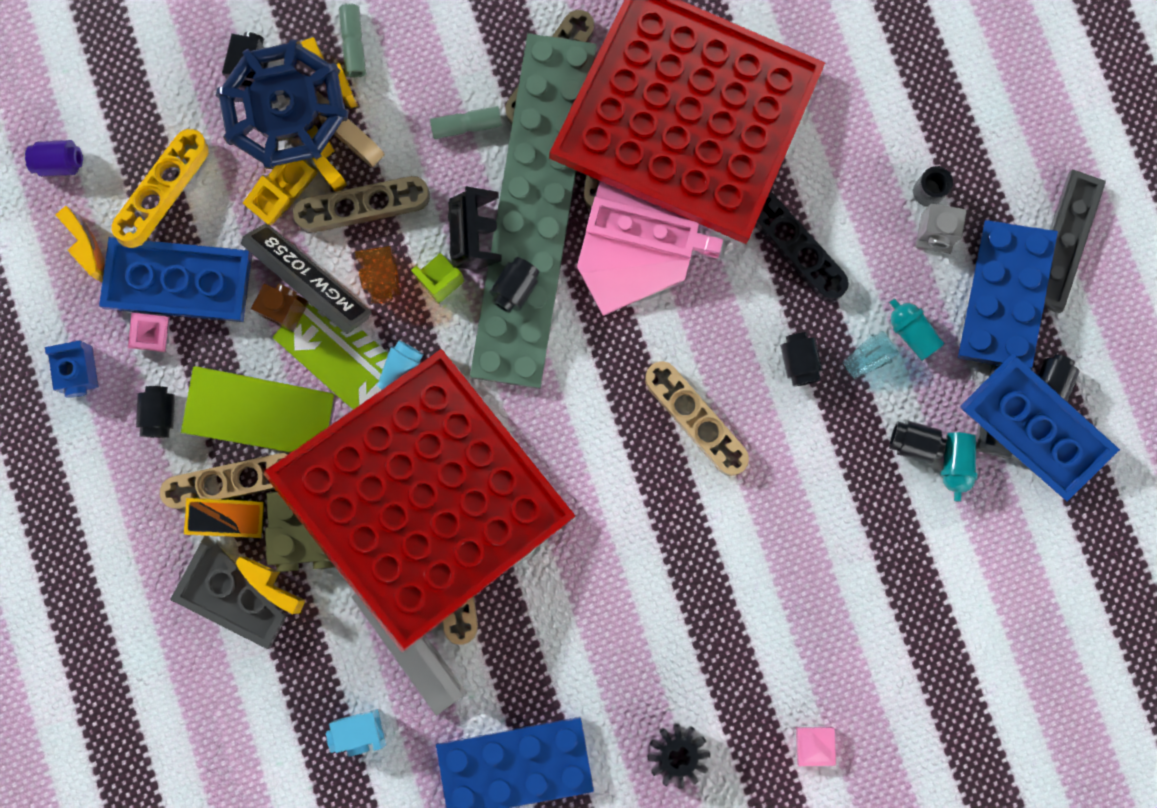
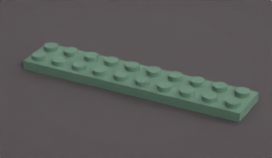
M527 34L496 217L497 229L494 231L491 253L502 254V261L488 266L470 378L541 389L576 177V170L549 159V152L595 60L597 44ZM515 257H520L540 271L536 278L538 283L520 311L512 309L511 313H507L492 303L494 297L489 291L507 263H512Z

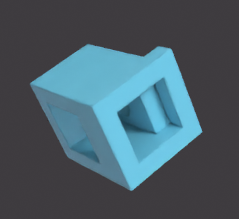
M378 709L337 719L329 723L330 730L326 731L327 744L331 753L347 751V755L350 757L370 751L369 744L373 745L374 751L386 746Z

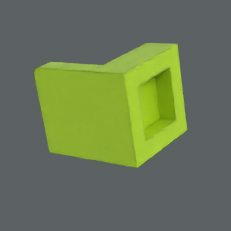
M441 252L421 270L417 265L411 269L417 281L438 304L465 282L462 273L458 268H453Z

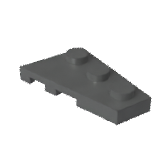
M210 536L203 537L170 598L171 601L266 649L271 648L287 617L278 606L261 595L247 581L236 563Z

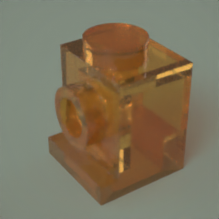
M391 246L355 251L357 261L361 266H364V268L359 269L361 287L363 290L368 289L372 303L390 302L393 300V296L401 295L396 256Z

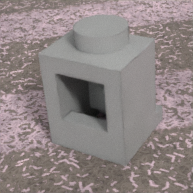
M931 203L920 216L916 248L951 254L953 245L962 238L966 209Z

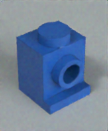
M74 341L44 347L45 354L49 357L54 391L64 394L66 398L85 396L88 389L99 387L93 346L82 341ZM72 364L73 371L68 375L67 365Z

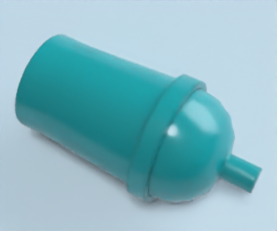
M895 298L889 302L895 309L890 317L892 330L895 334L898 333L921 361L945 344L923 314L922 308H918L912 303L900 305Z
M953 432L946 434L947 443L943 470L940 472V477L943 479L944 486L949 491L954 492V501L961 502L962 493L971 490L975 480L978 479V473L976 472V435Z

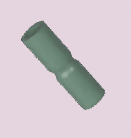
M344 4L339 7L341 37L344 41L342 48L345 75L350 78L363 77L366 75L364 47L361 41L360 8L356 4Z
M499 106L473 110L466 114L457 113L430 119L434 140L461 135L468 131L477 132L502 127Z

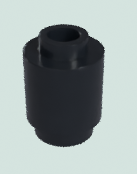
M515 257L512 263H507L489 291L494 297L492 303L507 313H511L512 309L520 311L538 283L536 278L540 271L528 261Z
M807 332L786 336L787 342L781 344L780 347L787 379H791L792 386H803L821 381L820 372L823 370L816 338H808Z
M1055 354L1053 358L1044 359L1038 376L1068 402L1080 370L1074 366L1075 361L1073 359Z
M145 386V392L137 393L136 428H140L139 437L169 438L170 429L174 427L175 395L167 393L168 387Z
M909 420L905 423L897 421L892 431L889 449L896 450L897 455L932 464L935 458H942L947 439L942 437L941 429Z

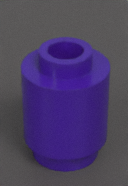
M72 140L37 141L34 145L27 146L25 162L29 172L38 174L40 177L76 175L79 168L83 165V153L80 147L76 146Z

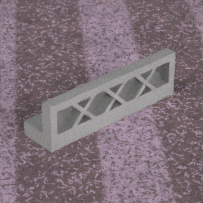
M355 593L351 596L436 716L467 693L426 635L402 653L358 595Z

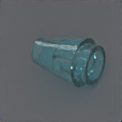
M881 331L877 335L872 333L842 363L855 380L859 376L893 363L892 359L899 355L886 333Z

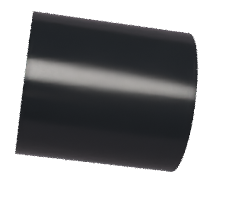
M940 166L928 168L914 184L913 195L916 201L927 207L931 203L939 204L953 187L951 173ZM932 180L936 182L940 188V193L929 191L926 187V181Z

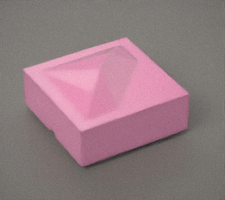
M131 312L128 348L166 352L170 316Z
M796 727L798 766H836L834 727Z

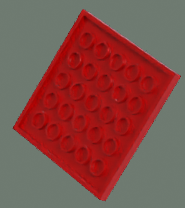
M624 0L549 152V159L747 244L826 62L681 0Z
M442 349L264 471V476L402 653L576 516Z

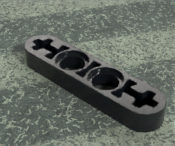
M770 191L766 199L769 203L766 210L772 217L775 212H778L780 216L776 217L768 227L765 223L768 221L769 216L762 210L755 227L820 299L827 302L840 299L847 291L849 285L845 272L775 194ZM782 223L790 225L794 231L793 238L789 241L779 240L774 231L777 225ZM805 249L812 250L817 256V264L813 267H804L798 261L799 252ZM825 264L827 268L823 271V274L829 280L836 278L839 281L836 286L839 292L833 289L827 292L823 288L826 280L821 274L816 279L811 275L816 273Z

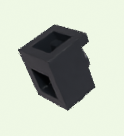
M245 32L244 35L231 33L222 74L226 79L244 54L242 52L248 48L252 51L264 48V37L252 32ZM269 62L262 63V68H268ZM253 70L250 71L240 87L246 88L248 86L250 88L255 81L253 79L255 76Z

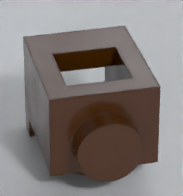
M264 283L251 309L262 318L294 333L309 302L297 295V292L278 283L276 288H273Z

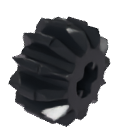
M679 723L673 724L674 735L669 736L664 727L660 728L659 732L664 739L663 743L654 738H651L649 742L653 748L659 750V752L647 754L648 761L659 762L651 769L652 774L656 776L666 770L662 779L663 785L668 786L673 776H675L678 789L684 788L683 777L685 776L689 777L692 784H697L698 779L693 771L695 769L701 773H707L708 771L707 766L698 760L711 757L708 750H697L706 743V739L704 736H699L691 741L695 734V728L692 726L686 729L684 736L681 735ZM681 747L686 748L684 753L688 757L687 760H679L677 764L671 763L673 762L672 756L669 755L671 750L679 751Z

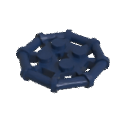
M291 39L289 43L252 51L248 48L242 52L244 54L222 87H217L215 94L220 102L225 128L223 138L228 145H235L263 163L264 168L272 170L277 165L315 158L316 160L321 158V152L341 123L347 121L349 114L344 107L338 77L340 73L338 66L335 63H328L301 46L299 40ZM284 59V65L265 69L261 66L262 63ZM299 60L315 70V72L308 77L297 72L295 66ZM253 70L255 72L253 77L255 81L250 88L247 86L244 91L240 90L239 87L250 71ZM322 84L326 85L329 105L319 104L316 87ZM283 95L286 100H290V105L286 106V109L283 111H279L278 108H272V104L278 102V96ZM236 102L244 103L246 119L238 122ZM318 115L326 117L327 119L312 139L307 131L314 127ZM253 129L260 132L267 138L265 148L246 135ZM300 137L304 144L278 150L279 141Z

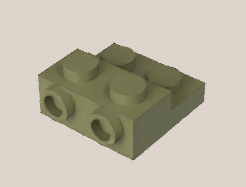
M278 492L267 493L268 528H265L267 565H276L277 572L298 571L299 563L313 562V569L335 568L334 564Z

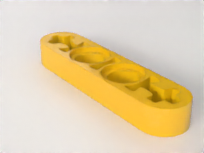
M186 129L175 136L114 218L111 230L122 246L136 248L147 240L206 160L209 154V147L203 134L198 130ZM195 143L197 144L198 148L196 150L190 148L186 151L185 146L187 144L191 146ZM184 158H185L187 164H184V163L182 162V160H183ZM171 167L180 169V175L176 180L165 181L162 179L166 169ZM157 195L160 197V201L155 208L145 209L142 207V201L146 196ZM138 212L146 220H143L140 216L137 218L134 213ZM126 226L129 228L135 226L137 229L134 234L132 232L125 234L123 231Z

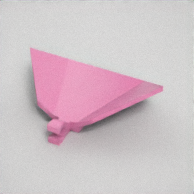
M600 181L588 220L577 269L602 316L685 281L692 251H698L703 255L718 259L723 239L697 233L699 223Z

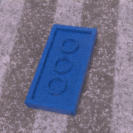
M985 220L958 359L1000 366L1013 353L1032 370L1058 231Z
M109 237L99 307L107 310L244 322L252 253L241 249L145 241L136 248H127L122 246L116 238Z
M1013 353L960 406L964 412L1066 501L1076 494L1120 451L1116 445Z
M581 716L436 744L446 808H512L594 792Z

